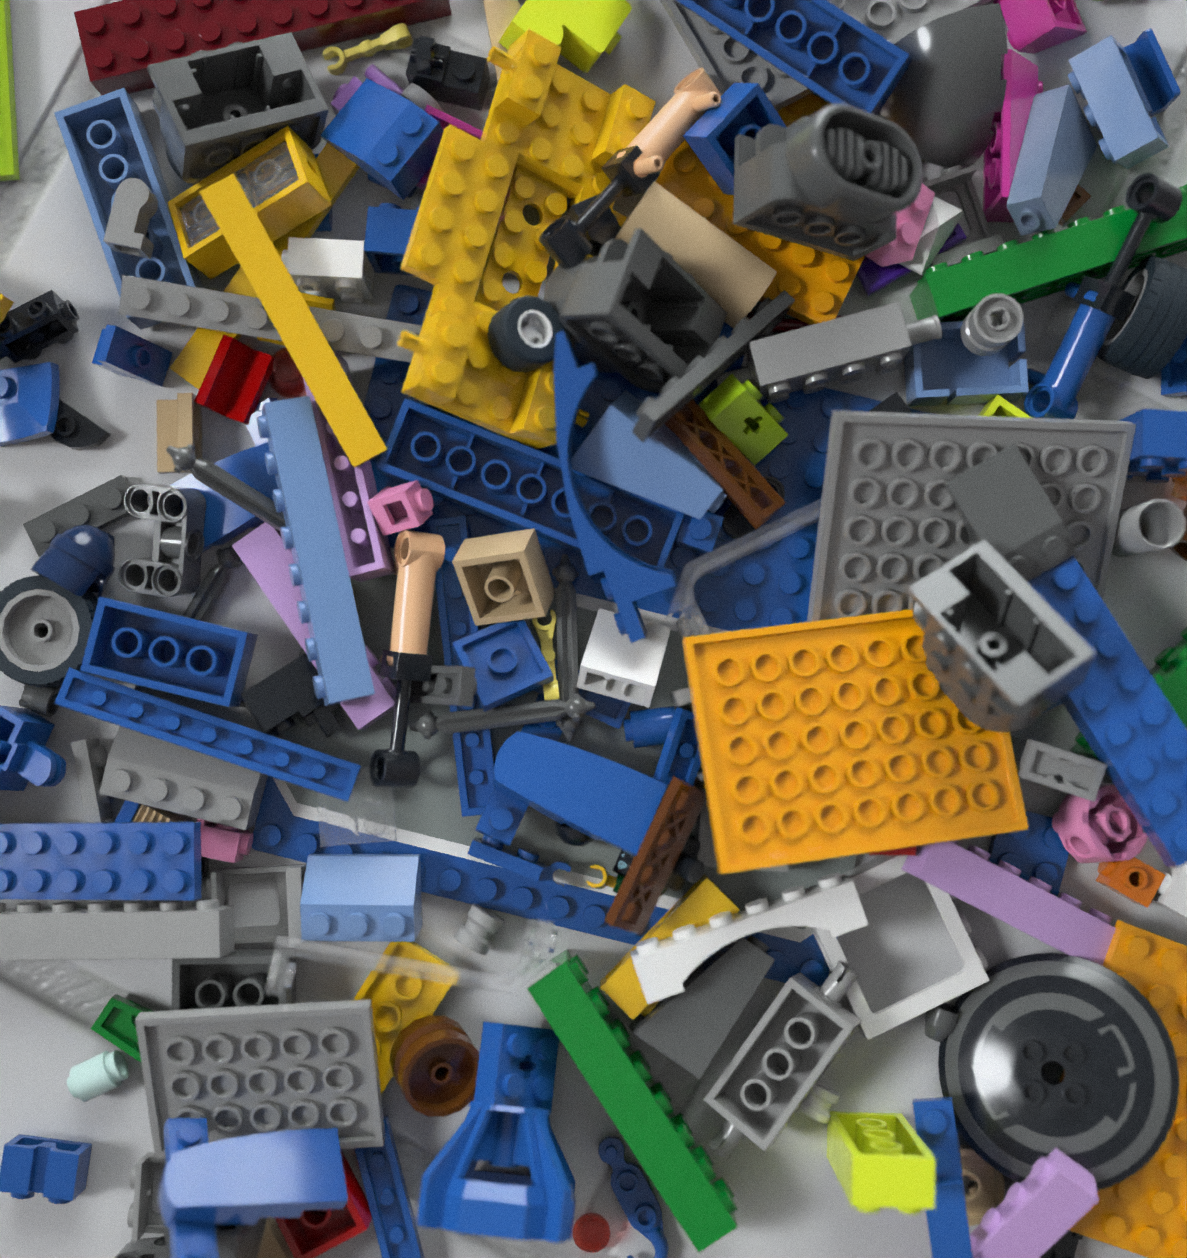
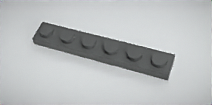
M785 290L773 300L767 297L754 311V317L751 319L747 316L743 317L733 328L732 335L728 339L724 335L721 336L708 351L709 355L706 358H703L701 355L696 357L686 368V375L681 379L674 376L660 392L662 395L655 400L653 397H650L639 407L636 412L639 419L632 433L642 442L648 439L673 415L679 412L748 352L749 342L764 338L778 326L795 302V299Z

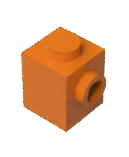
M1133 857L1130 860L1100 862L1097 869L1099 875L1095 881L1131 902L1148 908L1166 875Z

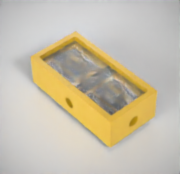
M289 126L281 129L167 202L184 259L208 278L213 279L239 262L199 191L234 174L272 242L332 205L313 150Z

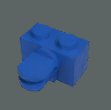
M0 705V790L24 791L28 782L38 787H53L58 785L65 777V759L45 746L55 724L32 712L30 709Z

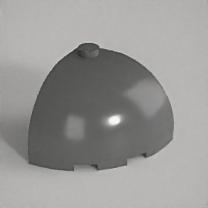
M1000 3L975 6L947 14L917 28L894 44L908 53L912 62L879 112L882 118L894 122L908 134L916 146L920 159L946 167L973 165L986 150L994 135L990 127L994 114L1002 112L1007 79L1001 80V55L1007 54V39Z

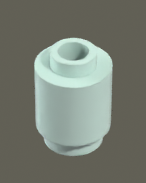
M116 1050L111 1053L104 1051L71 1067L70 1076L67 1078V1086L71 1095L83 1102H87L119 1087L122 1081L128 1078L127 1063L123 1055Z

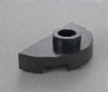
M59 399L54 432L50 434L56 442L72 449H86L94 445H101L111 435Z

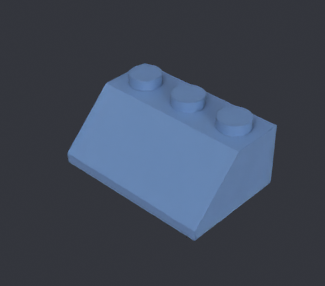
M309 854L300 902L302 941L415 942L423 926L420 854Z

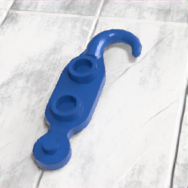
M616 1136L603 1138L598 1147L599 1157L613 1169L610 1179L611 1187L626 1217L634 1229L651 1241L655 1249L654 1258H668L669 1247L663 1231L661 1207L648 1181L637 1165L624 1159V1145L620 1138ZM632 1255L627 1256V1258H634Z

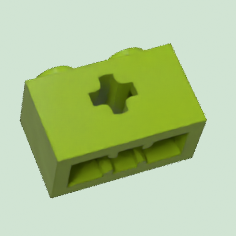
M732 373L699 403V406L710 421L756 465L788 436V433L779 424L784 420V417L770 402L763 406L758 401L763 395L748 379L742 384Z

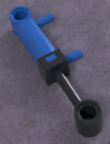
M1143 173L1135 178L1128 187L1126 204L1130 209L1134 210L1137 216L1105 280L1101 281L1085 276L1081 284L1075 282L1067 284L1065 295L1074 298L1073 301L1080 305L1046 374L1032 368L1027 369L1028 383L1033 385V387L1026 395L1024 410L1031 418H1075L1078 411L1076 397L1115 319L1124 321L1136 297L1118 287L1151 221L1155 223L1167 222L1177 214L1181 207L1182 193L1180 189L1157 175Z

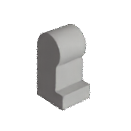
M129 178L119 184L103 241L115 252L151 259L154 244L146 237L149 219L158 209V200L156 195L142 180Z

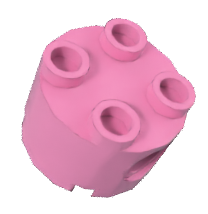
M1114 785L1100 786L1095 802L1068 794L1061 803L1059 811L1052 818V827L1059 834L1065 849L1077 862L1082 864L1130 860L1141 852L1147 842V835L1145 832L1143 833L1142 827Z

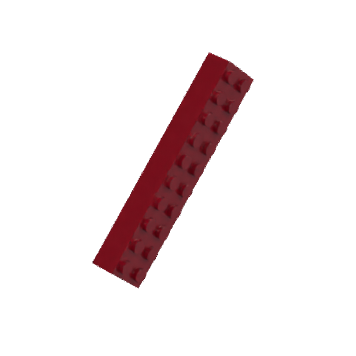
M122 0L76 11L74 15L90 82L102 96L121 88H125L129 94L156 88L147 70L148 65L190 56L200 50L212 51L225 48L235 42L246 43L292 32L300 51L303 52L385 32L399 23H405L407 26L451 16L452 12L449 0Z

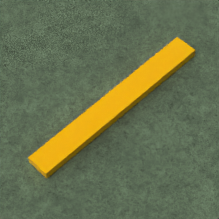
M328 142L316 158L332 205L272 242L281 258L282 251L288 250L289 237L311 238L360 168ZM240 267L223 292L258 298L243 269ZM198 327L170 369L194 387L200 389L223 334L237 340L240 339L242 334Z
M232 174L199 191L353 468L387 451L384 442L235 175Z

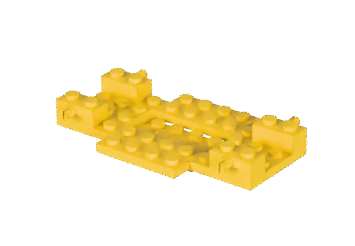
M528 29L509 46L507 53L496 46H493L488 53L487 62L500 67L502 71L481 139L479 140L451 124L444 129L400 268L435 286L419 337L403 330L397 345L414 352L402 393L537 450L557 443L554 359L527 373L514 372L503 366L493 355L488 342V327L492 317L514 299L523 296L538 297L542 281L547 276L546 267L550 257L548 251L539 242L540 235L550 224L562 217V214L567 209V197L571 199L569 206H572L600 194L611 181L601 168L617 150L626 148L650 122L656 101L626 84L612 94L604 91L558 65L557 61L562 47ZM613 202L609 207L620 227H622L628 217L613 210ZM526 205L533 206L539 212L540 219L537 225H530L524 219L523 209ZM556 261L553 270L558 266ZM505 273H512L517 277L519 281L517 293H509L504 288L502 279ZM579 409L575 424L584 427L588 421L585 418L589 417V413Z

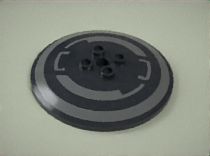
M1041 953L1025 955L1007 960L987 970L986 974L989 981L961 994L953 1005L950 1012H955V1009L959 1011L958 1020L954 1030L943 1042H940L938 1068L943 1097H952L956 1127L963 1138L986 1163L1019 1183L1030 1174L1033 1165L1041 1157L1046 1158L1055 1148L1092 1174L1096 1180L1097 1190L1113 1186L1134 1175L1151 1160L1165 1141L1172 1127L1179 1099V1069L1174 1046L1163 1021L1151 1003L1138 989L1114 971L1096 962L1067 954ZM1055 1061L1062 1065L1065 1070L1063 1082L1052 1084L1044 1078L1042 1070L1046 1062Z

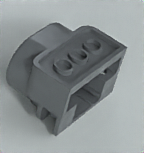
M292 32L246 43L235 42L225 48L212 51L200 50L190 56L151 64L147 67L156 87L152 100L160 118V131L166 142L167 159L174 172L191 186L197 184L286 126H289L312 150L321 141L322 137L320 135L324 130L329 109Z
M846 104L828 105L811 117L803 116L787 128L769 124L760 129L756 139L739 134L735 137L733 224L855 261L896 239L897 213L909 207L916 200L922 186L923 172L919 153L908 134L897 124Z
M641 228L634 230L630 244L622 239H611L604 244L599 256L586 257L577 266L570 269H563L558 265L551 273L544 292V301L548 302L559 314V321L564 326V331L568 333L578 359L586 365L596 363L597 369L601 373H620L634 386L655 393H660L674 376L681 379L686 375V368L696 357L701 355L703 358H706L709 355L708 351L718 340L727 316V312L695 282V278L685 272L674 261L673 256L664 251Z
M985 539L908 588V593L916 601L913 607V618L925 632L922 647L927 658L925 660L927 668L933 672L938 680L939 688L977 726L994 732H1014L1024 729L1033 724L1042 715L1045 708L1084 682L1096 654L1094 650Z

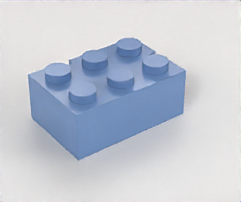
M1112 35L1069 60L1073 69L1068 74L1069 80L1077 94L1081 93L1084 100L1086 99L1088 105L1084 106L1083 110L1092 127L1096 126L1097 130L1104 137L1098 140V143L1107 160L1111 159L1114 165L1118 163L1124 168L1129 169L1170 147L1155 116L1150 118L1148 114L1153 109L1124 47Z
M1024 318L1020 332L1002 350L991 356L976 355L964 346L960 332L963 321L940 322L942 338L911 345L904 358L907 406H939L946 399L947 405L988 403L996 395H1000L1008 402H1016L1029 392L1027 359H1019L1010 367L1008 365V362H1014L1026 352Z

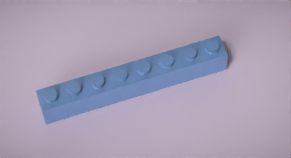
M310 396L265 402L262 415L257 416V426L260 438H267L270 452L265 453V463L268 475H275L278 489L273 490L276 512H283L286 526L281 527V537L285 550L291 549L294 563L289 564V574L293 587L299 586L302 601H297V611L300 623H307L310 638L305 639V648L308 660L315 661L318 676H313L317 699L323 698L325 706L371 697L375 694Z

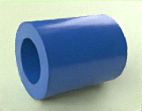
M674 706L629 711L630 719L623 720L626 742L633 741L634 748L664 745L675 713Z

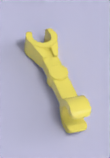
M399 23L381 34L377 39L364 40L358 46L344 51L339 47L330 46L324 49L322 55L325 60L339 57L338 63L329 65L327 70L332 75H340L346 70L347 64L350 61L361 57H371L383 49H404L411 46L413 40L407 25Z
M551 609L550 615L552 620L550 624L546 626L540 625L537 621L538 618H532V622L541 643V653L553 673V681L543 685L544 700H559L558 680H556L555 652L553 651V636L557 618L554 610Z

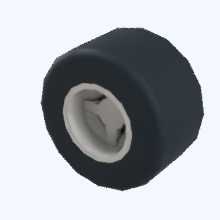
M523 296L514 299L501 308L491 319L488 327V342L493 355L503 366L514 372L523 373L533 371L552 361L555 355L556 333L564 331V326L559 321V314L548 302L539 297Z

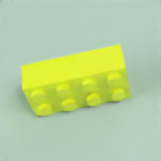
M829 1111L831 1117L827 1123L826 1157L852 1207L867 1213L880 1212L881 1207L897 1208L898 1211L906 1214H919L922 1212V1209H935V1157L902 1113Z

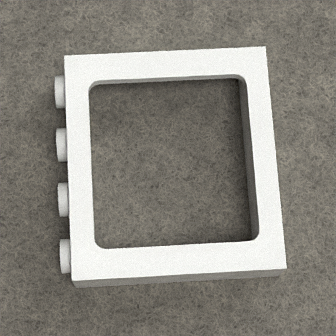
M880 855L840 876L846 875L854 881L859 896L907 873L902 870L907 856ZM927 882V887L961 957L963 968L958 973L878 1012H872L869 1009L862 991L855 980L843 996L848 1010L862 1020L857 1030L867 1040L989 981L984 970L988 967L987 960L979 947L974 948L969 938L972 929L965 915L962 912H957L952 901L956 897ZM810 927L831 972L839 960L849 965L837 937L831 938L824 929ZM849 966L848 969L845 971V973L843 974V976L841 977V979L844 978V976L846 975V973H847L849 970L851 971L850 966Z

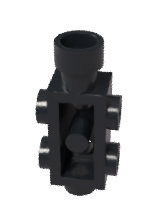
M50 290L9 311L0 324V360L8 357L14 363L23 359L34 360L40 356L43 349L56 342L58 344L68 343L73 338L74 333L79 331L76 323L79 320V315L73 304L69 300L63 301L53 290Z

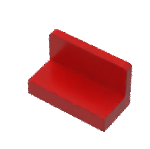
M223 334L194 402L220 416L248 425L249 418L255 412L274 368L276 358L272 355L253 350L237 339Z

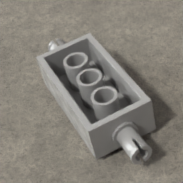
M895 302L751 341L748 345L747 367L722 373L716 379L717 386H719L733 373L742 384L748 379L763 396L758 401L767 399L768 403H777L788 399L789 393L803 389L804 394H810L826 388L825 383L839 380L840 384H847L861 379V374L876 370L877 375L892 372L899 368L898 364L902 363L911 345L933 339H941L942 328L937 315L905 324L900 302Z
M839 960L821 987L817 986L801 972L790 977L709 1091L704 1101L727 1119L709 1142L710 1147L716 1151L726 1140L718 1155L726 1159L730 1158L733 1150L744 1135L763 1151H766L783 1132L862 1022L840 1002L853 982L859 977V973L852 968L841 979L850 965Z

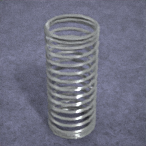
M1155 499L1121 509L1112 555L1128 557L1165 550L1175 546L1182 539L1186 530V519L1183 511L1175 503L1164 499Z

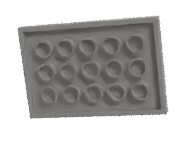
M371 999L140 1012L135 1019L155 1159L165 1158L164 1125L168 1118H207L209 1143L268 1132L337 1128L340 1149L384 1146L386 1137Z

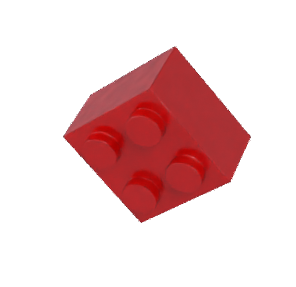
M342 1149L340 1151L348 1198L344 1208L304 1210L299 1218H274L294 1258H315L364 1232L369 1227L372 1216L368 1200Z

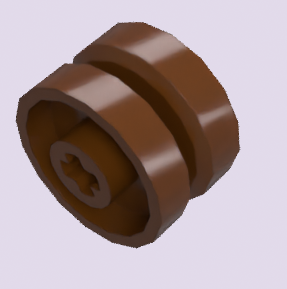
M429 1015L414 1020L399 1033L392 1045L389 1061L397 1084L400 1086L405 1099L415 1111L428 1117H446L461 1111L474 1100L480 1053L457 1021L446 1016Z

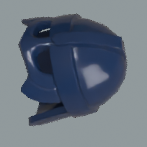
M79 525L64 531L62 534L57 533L50 542V546L30 570L46 577L76 596H82L88 589L92 593H98V598L99 596L102 597L108 580L115 570V567H113L115 561L114 537L90 525Z

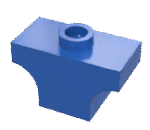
M107 324L106 328L102 329L92 364L120 376L134 378L162 387L173 352L118 326Z

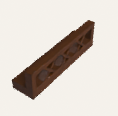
M693 399L664 424L675 433L724 488L723 492L727 494V498L756 530L763 526L786 503L728 437L710 421L702 408Z
M673 776L647 834L606 915V923L613 927L642 935L707 799L705 791Z

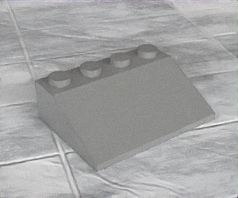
M135 685L134 690L262 732L245 706L226 707ZM119 727L107 758L100 794L247 830L256 823L268 776Z

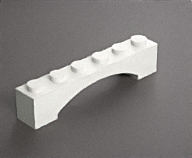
M838 872L827 874L817 880V885L804 889L803 885L794 886L782 891L781 898L770 902L767 901V898L754 900L746 904V910L733 915H731L730 911L721 912L709 918L710 923L695 928L694 924L685 925L672 931V937L658 941L657 937H653L637 943V949L630 951V955L647 1004L683 992L682 983L703 960L723 946L749 934L778 927L805 926L824 929L833 938L867 926L868 922L854 881L846 875L840 876Z

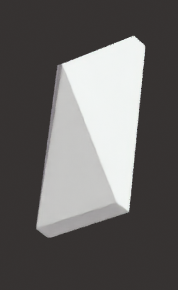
M934 197L913 260L898 264L923 276L964 214L963 210Z

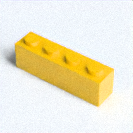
M704 873L701 879L695 882L637 943L653 937H657L658 941L672 937V931L679 927L694 924L695 928L710 923L709 918L713 915L725 911H730L731 915H733L740 909ZM636 944L630 949V951L637 949ZM629 951L600 980V988L634 1020L639 1014L643 1017L649 1014L658 1004L659 1000L647 1004Z

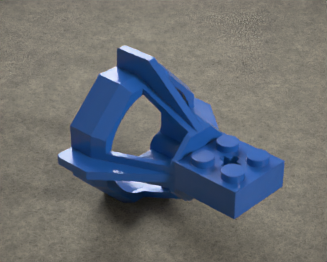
M483 1022L474 1101L470 1102L468 1106L470 1109L463 1123L422 1176L417 1225L419 1227L441 1228L456 1233L517 1240H545L553 1243H565L566 1240H571L576 1206L574 1195L576 1181L553 1133L549 1119L552 1111L559 1037L554 1030ZM478 1161H489V1165L519 1168V1165L530 1167L531 1176L475 1170Z

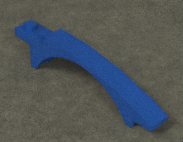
M561 331L556 333L554 390L556 439L568 510L588 575L591 576L604 571L605 577L600 578L607 599L614 598L619 612L614 614L618 630L621 635L628 634L630 642L633 643L646 638L647 634L635 600L674 587L677 580L673 570L643 562L616 546L602 533L585 509L574 479L571 451L572 437L580 406L588 390L600 374L596 363L580 367L568 333Z
M952 1097L913 1099L916 1133L935 1157V1209H926L932 1258H973L959 1131L955 1123Z

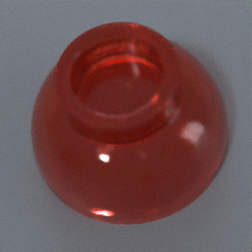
M286 347L279 349L272 355L275 359L273 370L268 379L270 386L277 394L285 398L292 399L306 396L303 376Z

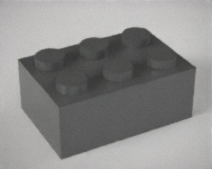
M235 949V952L221 958H172V1010L296 1004V949Z

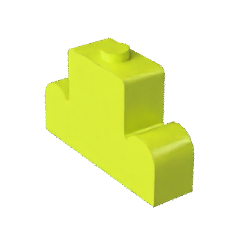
M526 0L498 43L508 50L514 41L530 29L562 47L560 54L582 72L587 73L603 51L610 55L622 36L617 31L632 7L626 0Z

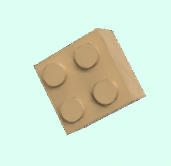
M535 528L464 539L452 562L475 626L546 617L554 598L555 590Z

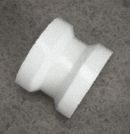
M818 1081L799 1110L809 1117L826 1124L831 1117L829 1110L832 1104L838 1103L841 1095L830 1086Z

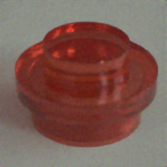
M597 1213L581 1215L573 1227L574 1242L581 1250L588 1253L602 1250L610 1239V1226L607 1220Z

